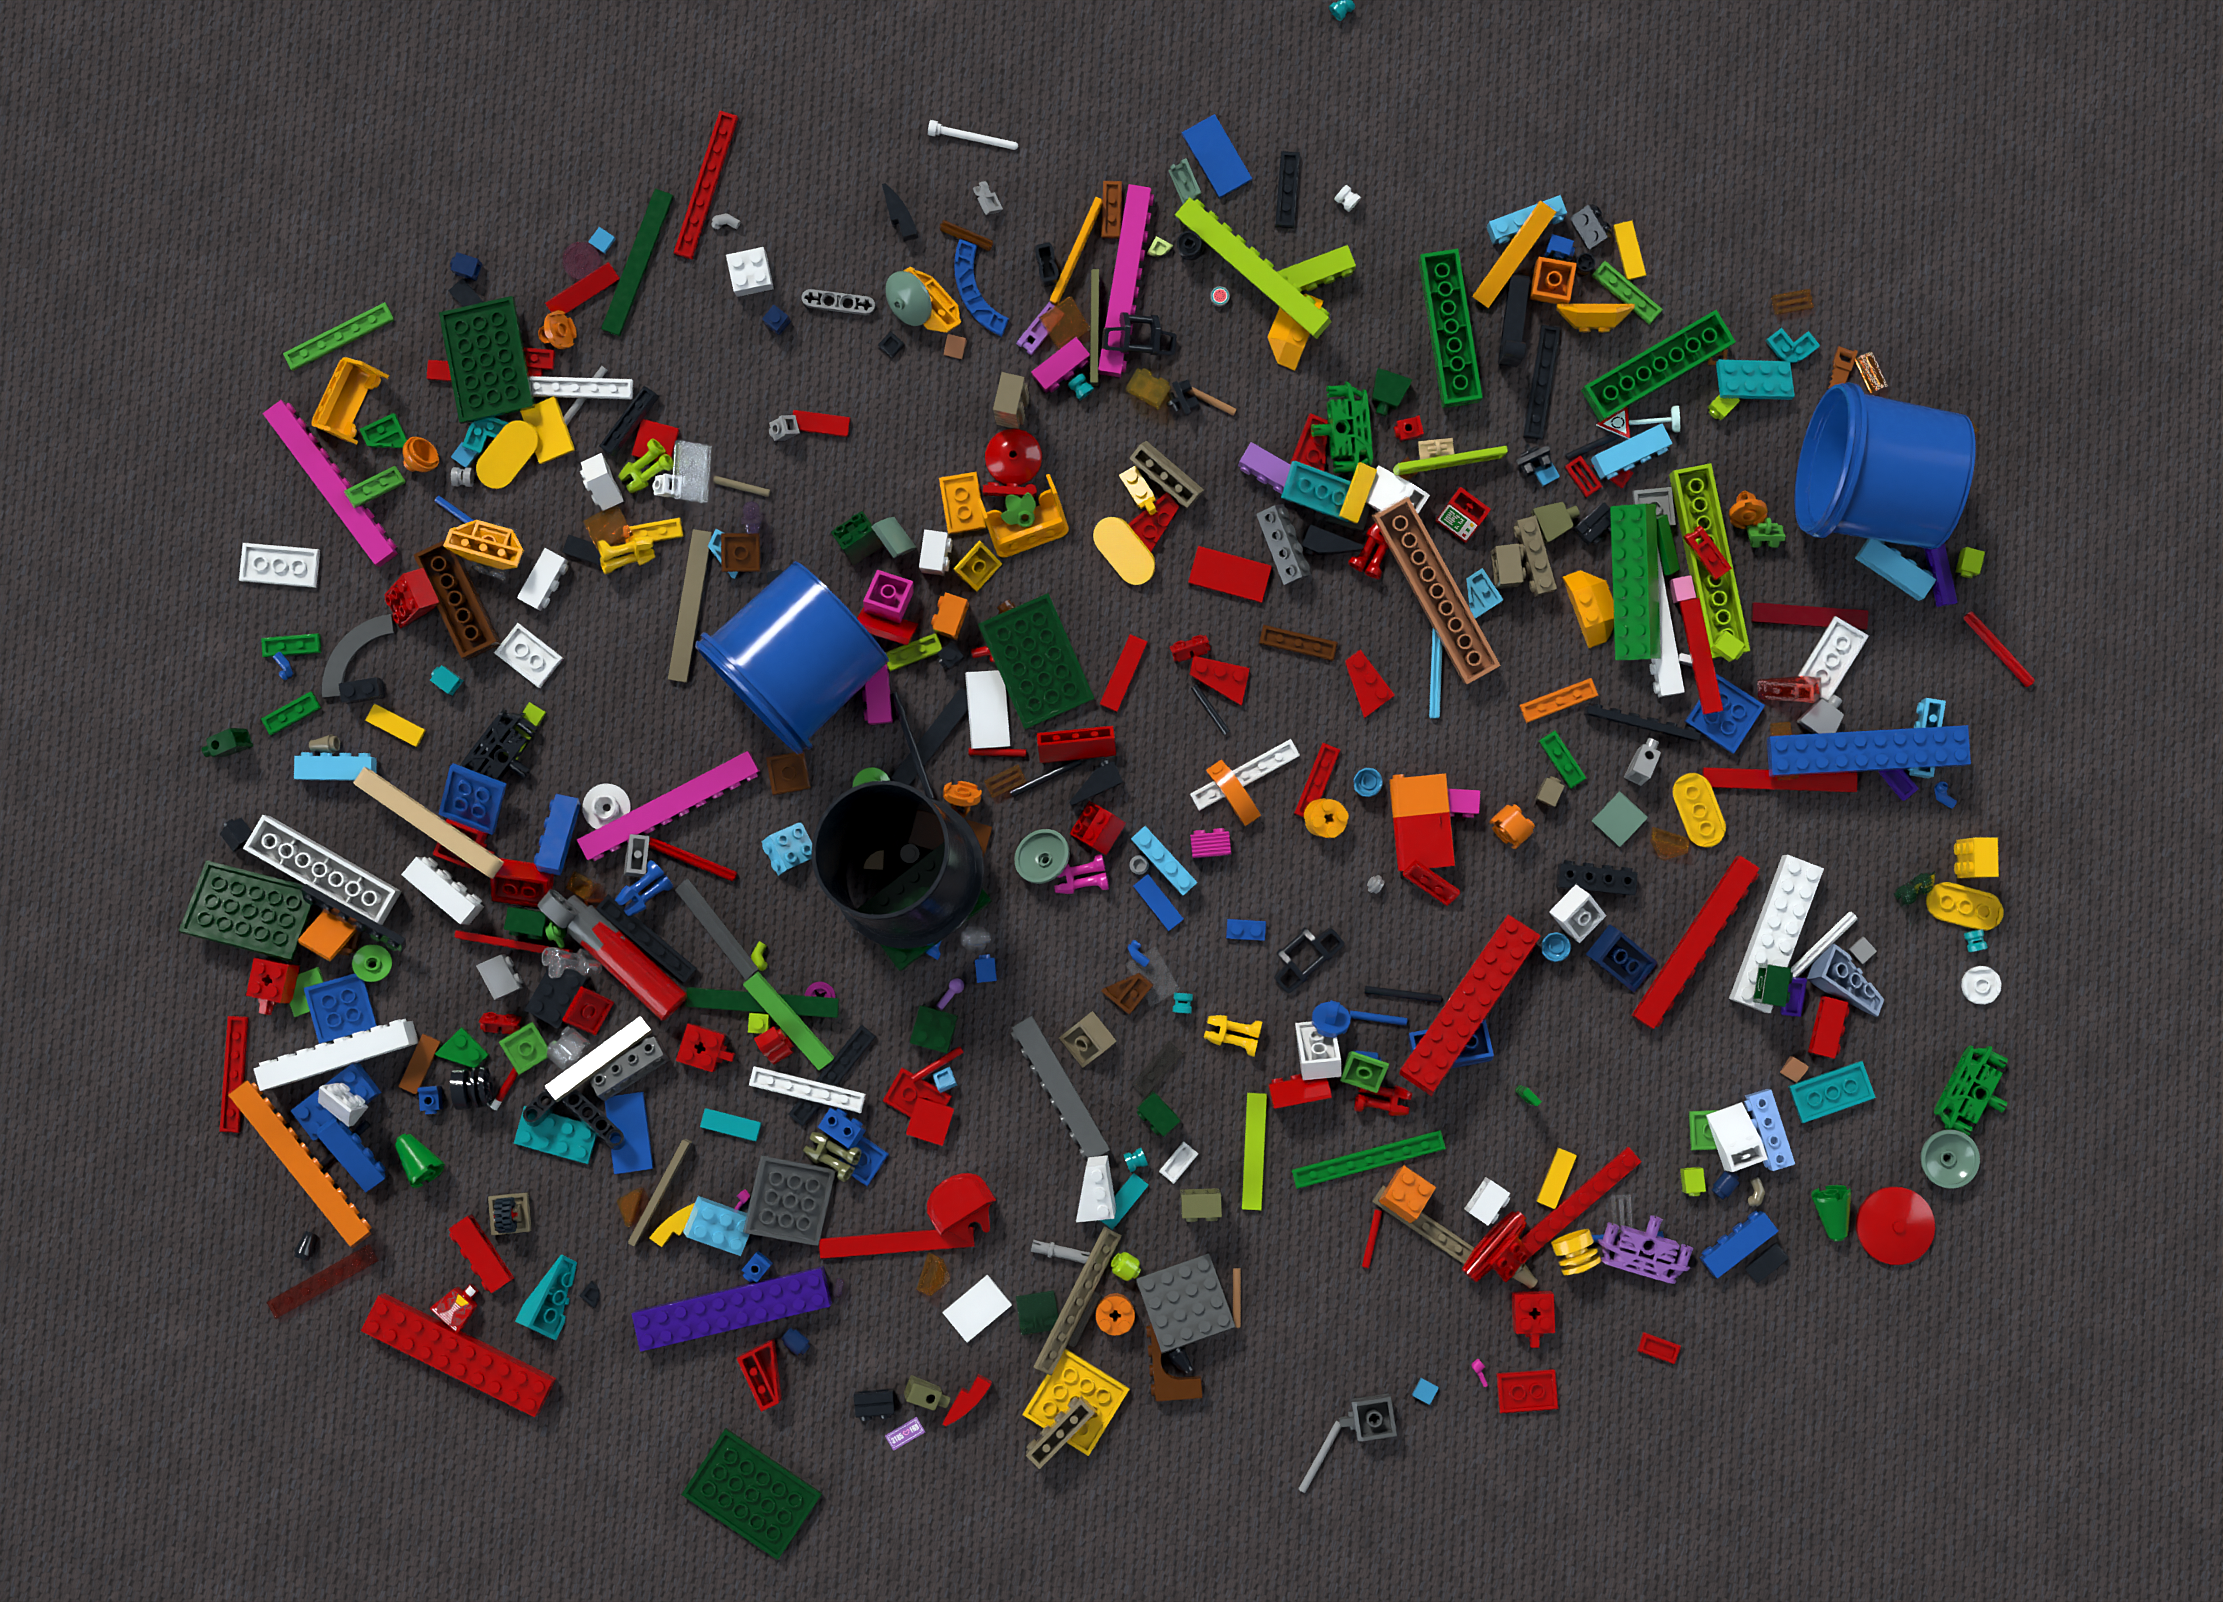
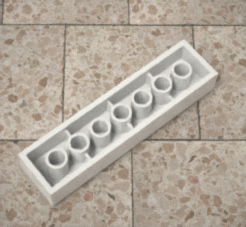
M262 815L243 848L380 925H383L402 892L271 816Z
M1782 855L1729 997L1730 1000L1764 1013H1771L1772 1005L1753 1002L1758 965L1770 964L1788 967L1824 868L1790 855Z
M406 1019L389 1022L390 1026L380 1025L370 1028L371 1032L367 1030L352 1034L353 1038L348 1036L333 1040L334 1044L332 1042H325L315 1045V1050L314 1047L296 1051L297 1055L294 1053L277 1057L278 1061L274 1059L259 1063L260 1067L254 1068L259 1089L263 1091L277 1088L351 1065L352 1063L418 1044L419 1041L413 1021L407 1022Z

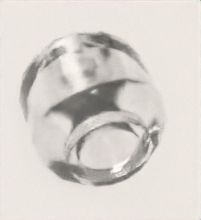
M967 926L961 932V945L965 946V949L968 951H982L985 949L986 944L990 943V934L986 932L983 926Z

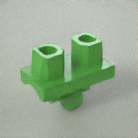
M1765 518L1764 523L1748 525L1747 527L1751 547H1760L1762 541H1768L1767 543L1770 547H1779L1780 542L1785 541L1786 536L1783 533V526L1771 523L1770 518Z

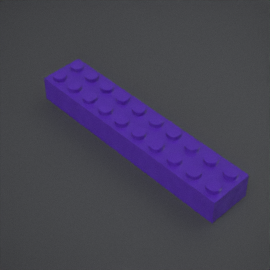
M824 1266L758 1281L757 1283L753 1282L636 1310L631 1314L641 1352L830 1307L832 1301Z

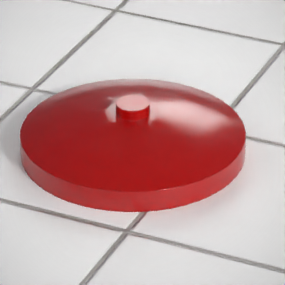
M1896 1186L1885 1187L1870 1194L1861 1204L1856 1217V1232L1862 1247L1873 1258L1886 1264L1903 1265L1917 1260L1928 1250L1934 1238L1935 1220L1928 1203L1916 1192Z

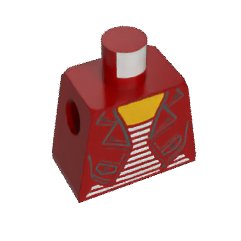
M469 1284L464 1291L460 1287H456L435 1303L430 1310L455 1333H459L478 1306L472 1298L479 1291L472 1284Z

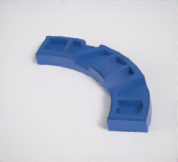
M959 239L955 254V279L961 299L970 314L982 326L1002 337L1009 318L1001 315L985 302L975 282L974 258L978 246Z

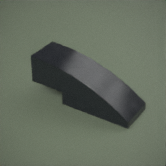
M886 183L882 184L892 225L900 224L904 242L919 238L914 221L903 201Z

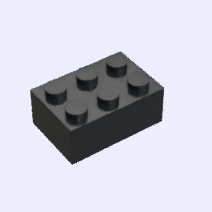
M553 959L525 1011L558 1029L563 1028L566 1023L562 1020L580 987H586L591 977L559 959Z

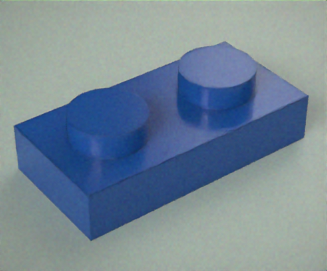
M1227 919L1226 938L1265 941L1266 921Z

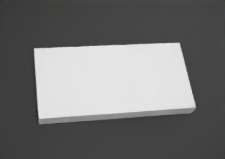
M243 543L239 581L316 588L320 550Z
M1834 616L1797 676L1795 683L1828 702L1869 636Z
M999 671L966 672L971 748L1009 747L1010 736L1006 688Z

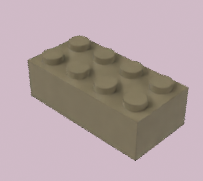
M1001 373L993 407L997 425L1019 429V426L1024 424L1026 415L1024 414V406H1028L1030 398L1025 377Z

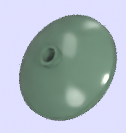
M907 271L893 273L886 282V299L890 309L904 323L911 326L922 325L930 318L932 303L926 287L912 273Z
M1051 829L1034 831L1027 835L1017 847L1014 859L1016 870L1028 882L1036 884L1049 882L1058 877L1065 869L1070 856L1069 845L1066 839L1057 831Z
M1939 1131L1930 1136L1923 1145L1921 1151L1922 1169L1927 1178L1938 1186L1944 1188L1964 1186L1974 1178L1979 1169L1980 1155L1978 1148L1968 1135L1960 1131ZM1947 1154L1949 1160L1945 1162L1943 1157Z

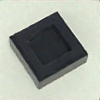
M890 331L878 344V347L893 359L905 343Z

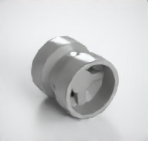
M453 467L451 470L452 486L459 487L460 485H465L466 487H473V468L460 469L459 467Z

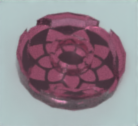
M574 242L563 253V267L574 279L581 280L600 267V254L590 243Z

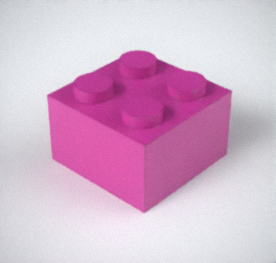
M877 570L863 600L864 612L900 624L914 593L913 581Z

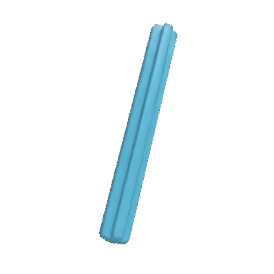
M1434 628L1432 634L1429 717L1439 718L1442 643Z

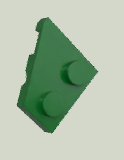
M395 413L360 429L367 446L370 448H403L408 440Z
M463 1027L435 1053L436 1056L472 1068L478 1067L490 1055Z

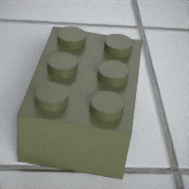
M1219 1188L1180 1189L1182 1218H1186L1187 1222L1198 1221V1218H1205L1206 1221H1217V1217H1222L1221 1192Z

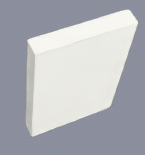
M519 623L516 624L494 652L538 688H541L564 659Z
M987 1274L942 1313L964 1340L969 1342L1012 1304Z

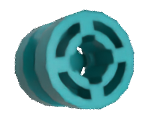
M1338 0L1329 6L1330 12L1339 21L1346 17L1347 12H1352L1355 9V4L1352 0Z
M1083 373L1076 376L1068 384L1069 388L1076 392V397L1079 400L1084 399L1094 390L1093 386L1086 382V377Z
M1983 929L1963 933L1968 941V952L1988 948L1987 943L1983 939Z
M1174 993L1175 1005H1173L1172 1012L1192 1013L1190 1002L1193 1000V994ZM1178 1001H1187L1188 1003H1178Z
M1142 1148L1136 1149L1133 1154L1129 1152L1123 1154L1130 1173L1135 1171L1137 1167L1148 1166Z

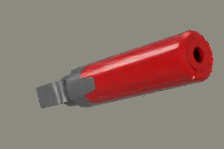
M550 889L538 903L539 909L561 928L567 927L566 932L661 1021L669 1018L685 1001L687 993L596 910L593 905L587 906L576 895L566 900L553 889Z

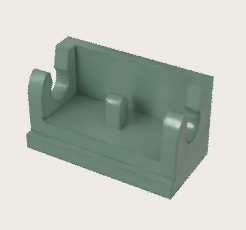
M1187 159L1181 160L1179 165H1171L1168 171L1182 204L1189 197L1194 201L1200 199L1201 191Z

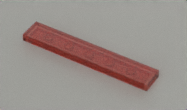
M370 1244L266 1303L275 1319L379 1260Z

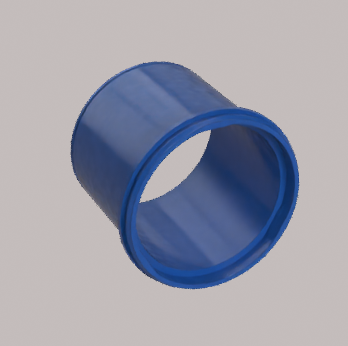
M1840 383L1832 386L1818 403L1801 448L1794 496L1795 514L1799 527L1805 533L1815 538H1825L1833 532L1928 549L1939 548L1954 531L1969 494L1976 449L1975 433L1971 420L1964 414L1864 394L1862 388L1855 383Z
M794 561L793 565L791 564L711 637L703 632L700 635L702 639L696 641L695 645L699 653L727 685L796 754L803 753L805 748L808 750L812 748V744L808 739L848 702L885 663L889 662L883 649L850 610L814 574L797 561Z

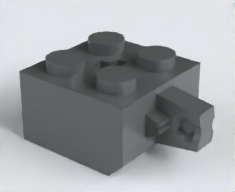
M1389 1393L1350 1399L1352 1411L1348 1412V1416L1339 1417L1340 1427L1350 1426L1351 1430H1355L1358 1441L1397 1436ZM1372 1414L1378 1416L1375 1417V1421H1372L1370 1418Z

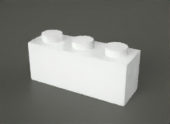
M545 548L517 598L540 611L542 608L545 609L550 602L549 596L551 592H555L559 586L558 580L561 574L564 575L567 572L569 561Z

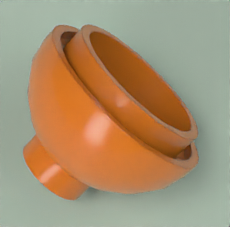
M410 437L403 446V464L406 469L412 472H429L438 466V453L429 441L420 437Z

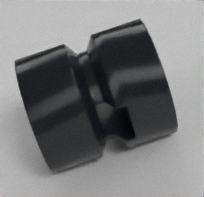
M1185 231L1178 237L1177 248L1181 257L1189 261L1200 257L1203 245L1197 233Z

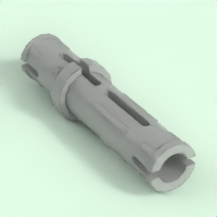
M1034 1239L1031 1252L1044 1254L1049 1258L1053 1256L1086 1264L1090 1252L1054 1245V1242L1045 1243Z

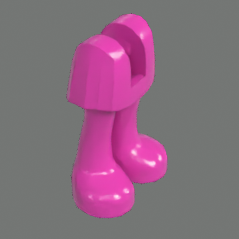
M1096 855L1094 861L1088 864L1070 867L1067 864L1063 872L1058 876L1059 878L1066 876L1067 883L1055 885V892L1073 894L1075 889L1087 886H1099L1102 890H1108L1109 884L1106 872L1074 880L1076 875L1106 871L1103 855Z

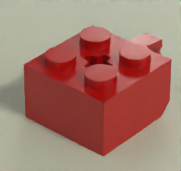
M446 819V822L483 848H486L487 844H484L488 833L457 821ZM437 842L433 855L470 869L475 868Z
M265 958L253 959L246 996L258 998V1003H260L259 1013L271 1015L273 1007L276 1006L277 1002L290 1003L292 1001L299 965Z
M688 1023L676 1061L715 1072L718 1062L722 1063L723 1059L732 1062L735 1054L726 1051L727 1046H724L726 1034ZM703 1043V1047L706 1050L700 1052L698 1045Z
M1551 1291L1512 1292L1513 1331L1516 1334H1525V1337H1529L1531 1348H1539V1337H1543V1333H1555L1554 1293ZM1533 1308L1537 1311L1534 1316L1529 1314V1312L1533 1311Z

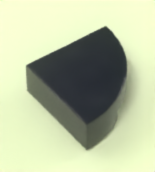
M592 1280L579 1296L595 1308L599 1301V1289H597V1284Z

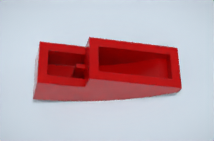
M978 1374L970 1390L962 1387L942 1425L947 1426L967 1414L985 1395L992 1381Z

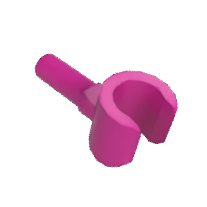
M746 1189L737 1195L740 1200L735 1207L737 1210H740L743 1204L750 1199V1194Z
M1476 1359L1471 1366L1479 1376L1483 1387H1486L1488 1384L1481 1372L1485 1366L1479 1359Z

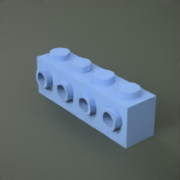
M1765 1089L1745 1095V1108L1747 1112L1751 1113V1121L1762 1140L1768 1158L1763 1161L1764 1166L1768 1167L1771 1171L1794 1165L1795 1162L1772 1090Z

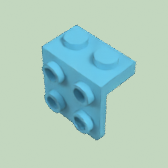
M796 823L780 830L761 841L763 850L768 854L771 866L778 876L787 872L792 867L812 859V842L802 823Z

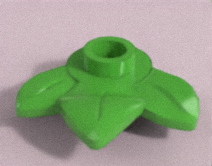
M1029 492L1022 498L1016 495H1007L1005 500L1007 511L1001 514V518L1010 525L1018 524L1022 527L1032 525L1035 520L1033 511L1036 507L1034 497ZM1026 514L1029 517L1028 519H1022V515Z
M549 918L550 923L545 926L546 935L550 941H556L559 948H564L563 938L566 936V928L557 926Z

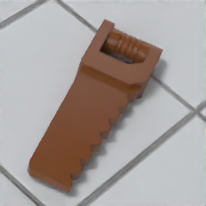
M1840 346L1837 347L1832 361V367L1834 368L1831 371L1833 375L1830 376L1832 380L1829 381L1830 386L1828 389L1834 385L1846 383L1857 356V350L1851 351ZM1839 356L1851 358L1850 362L1842 361Z

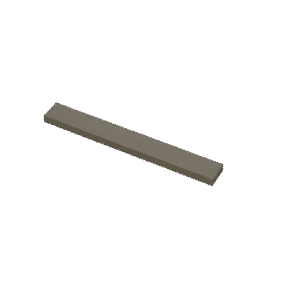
M695 529L692 532L668 680L688 683L710 552L708 544L712 538V532Z
M1106 1227L1103 1228L1034 1365V1368L1050 1376L1052 1375L1122 1235Z

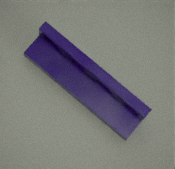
M1945 543L1936 549L1924 548L1929 572L1936 579L1932 587L1937 608L1958 603Z

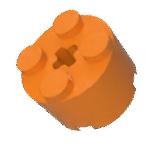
M1515 804L1513 806L1506 805L1489 821V824H1494L1492 830L1505 844L1508 842L1513 844L1511 846L1513 849H1517L1533 833L1535 828L1534 823L1530 819H1526L1521 814L1522 810Z
M1113 1293L1105 1296L1099 1302L1096 1309V1321L1102 1331L1109 1335H1121L1128 1332L1132 1327L1135 1311L1133 1304L1127 1297L1122 1294ZM1114 1310H1117L1118 1314H1121L1117 1316V1319H1114L1113 1315H1110L1114 1312Z

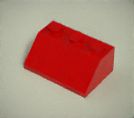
M499 858L504 863L494 878H490L492 901L539 908L538 903L553 887L554 874L538 871L534 863Z
M1302 1074L1291 1075L1290 1080L1283 1081V1077L1272 1079V1083L1268 1084L1271 1103L1274 1109L1332 1098L1327 1078L1303 1080Z

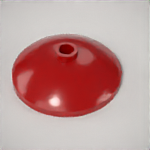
M1007 429L999 432L990 440L985 452V462L988 471L997 481L1005 485L1007 483L1022 485L1030 481L1038 473L1042 463V452L1037 440L1028 432L1020 429ZM1011 452L1017 454L1015 458L1009 456Z

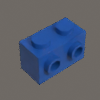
M830 1108L818 1128L847 1148L856 1147L866 1131L861 1127L863 1123L855 1118L851 1120L846 1117L848 1113L841 1108Z

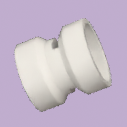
M1345 185L1334 198L1336 202L1342 203L1344 209L1348 212L1361 199L1358 194L1351 192V188L1348 185Z

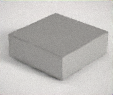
M1865 937L1860 938L1848 949L1860 964L1865 963L1877 952Z

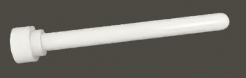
M930 120L928 135L930 136L944 134L1013 150L1018 148L1016 142L943 127L938 121Z

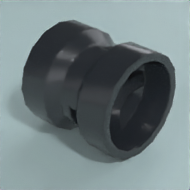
M1590 253L1580 254L1575 261L1577 263L1575 272L1581 276L1588 275L1595 266L1594 256Z

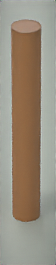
M1193 387V390L1186 392L1234 416L1237 410Z
M1233 1268V1321L1235 1328L1241 1327V1268Z

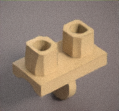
M1453 438L1418 441L1420 460L1454 454Z

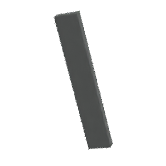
M689 879L683 881L675 891L745 980L750 978L758 970L756 964Z

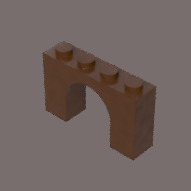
M1150 1322V1326H1146L1147 1338L1151 1337V1345H1148V1357L1153 1358V1365H1149L1150 1377L1154 1376V1384H1151V1396H1155L1156 1401L1202 1398L1200 1375L1176 1377L1164 1370L1161 1364L1162 1353Z

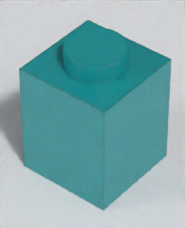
M443 665L434 669L430 679L431 682L452 696L464 681Z

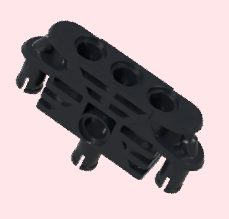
M504 709L489 725L459 766L464 768L470 766L474 769L473 771L501 781L509 769L522 779H525L527 777L525 773L529 774L531 769L527 768L516 758L521 755L531 740L525 738L515 728L518 726L530 737H533L536 734L533 731L537 732L539 727L524 717L526 713L510 714ZM505 718L511 720L508 725L504 722ZM526 743V745H525V747L523 748V750H522L521 752H519V751H520V748ZM504 752L509 756L508 761L505 763L501 760Z

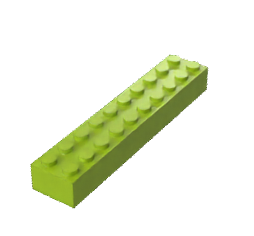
M1712 464L1674 470L1669 474L1688 569L1692 576L1696 598L1700 599L1712 660L1723 658L1712 650L1711 647L1724 631L1729 632L1745 644L1742 648L1744 650L1743 654L1750 651ZM1699 525L1703 527L1732 568L1716 580L1713 579L1695 552L1684 540V536L1694 532V529ZM1700 537L1696 539L1698 545L1703 542Z

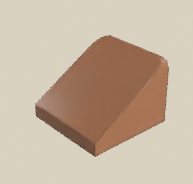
M948 334L944 355L962 359L967 342L966 338Z
M1790 1056L1780 1073L1797 1083L1809 1066Z

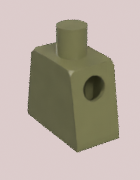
M1563 502L1537 507L1531 511L1532 516L1536 515L1545 545L1573 527L1572 519L1580 516L1576 505L1566 509Z
M913 1375L910 1376L904 1390L907 1402L934 1411L937 1405L944 1408L948 1407L950 1397L943 1395L939 1386Z

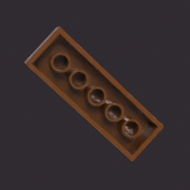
M445 540L413 556L419 569L424 568L439 600L437 607L460 657L467 661L501 645L461 557L443 546Z

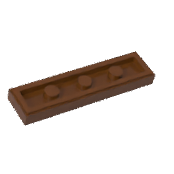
M1263 625L1259 644L1330 661L1334 660L1338 643Z

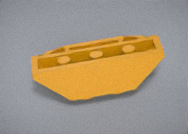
M912 267L905 269L904 271L912 273L924 284L930 295L932 303L931 316L923 325L928 330L946 333L960 325L958 304L932 276L916 271Z
M1309 295L1316 301L1314 305L1320 309L1324 301ZM1281 308L1278 310L1267 338L1277 364L1295 371L1310 333Z
M1635 304L1556 305V310L1574 329H1579V332L1583 333L1591 332V329H1598V332L1601 333L1610 332V329H1614L1635 308Z
M479 520L450 528L443 545L446 549L466 560L502 570L517 568L524 551L512 529Z
M1581 570L1563 576L1565 587L1588 648L1607 642L1614 628V601L1607 581Z

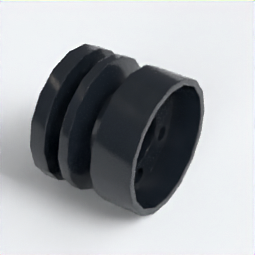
M487 1066L480 1067V1069L477 1067L472 1068L471 1076L467 1069H457L451 1072L450 1092L452 1103L456 1110L470 1109L472 1103H474L476 1108H480L482 1105L484 1107L492 1105L493 1082Z

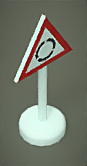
M1679 406L1671 408V417L1629 420L1627 407L1596 425L1627 439H1630L1629 425L1671 422L1672 431L1677 433L1680 432Z

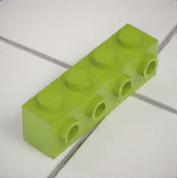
M1348 245L1280 271L1288 277L1286 281L1291 285L1295 283L1302 291H1311L1321 283L1330 284L1337 277L1342 276V278L1352 275L1356 264Z

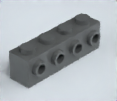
M1284 504L1274 505L1257 513V518L1283 585L1292 584L1310 576V566L1304 558L1303 548L1297 540L1296 530L1290 522L1289 512Z
M653 1036L645 1039L636 1048L629 1049L626 1054L592 1076L589 1081L597 1096L606 1101L667 1063L670 1059L661 1042Z

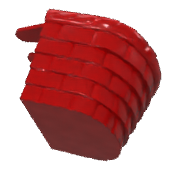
M961 1173L945 1179L936 1186L927 1201V1214L939 1235L951 1232L966 1242L971 1243L974 1238L969 1233L968 1226L972 1222H978L984 1232H989V1207L996 1199L980 1176L972 1173Z

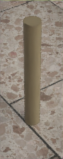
M714 476L713 483L765 497L770 495L769 489Z

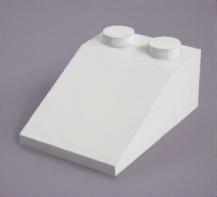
M1312 1021L1295 1023L1302 1079L1312 1080L1341 1077V1058L1337 1037L1330 1038L1319 1034L1315 1026L1312 1025Z

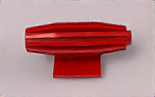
M1511 1211L1495 1224L1473 1249L1461 1270L1474 1282H1477L1494 1269L1506 1283L1514 1276L1517 1269L1527 1261L1531 1254L1519 1239L1527 1225L1525 1222L1526 1217L1519 1211L1516 1213Z

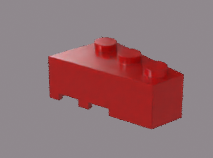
M774 1338L740 1354L736 1358L761 1412L782 1400Z

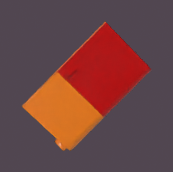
M1446 773L1404 778V774L1393 775V779L1389 780L1398 871H1404L1415 860L1427 868L1455 866Z

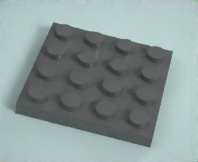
M761 1155L743 1232L818 1246L836 1170Z
M1209 1254L1136 1279L1162 1354L1235 1328Z

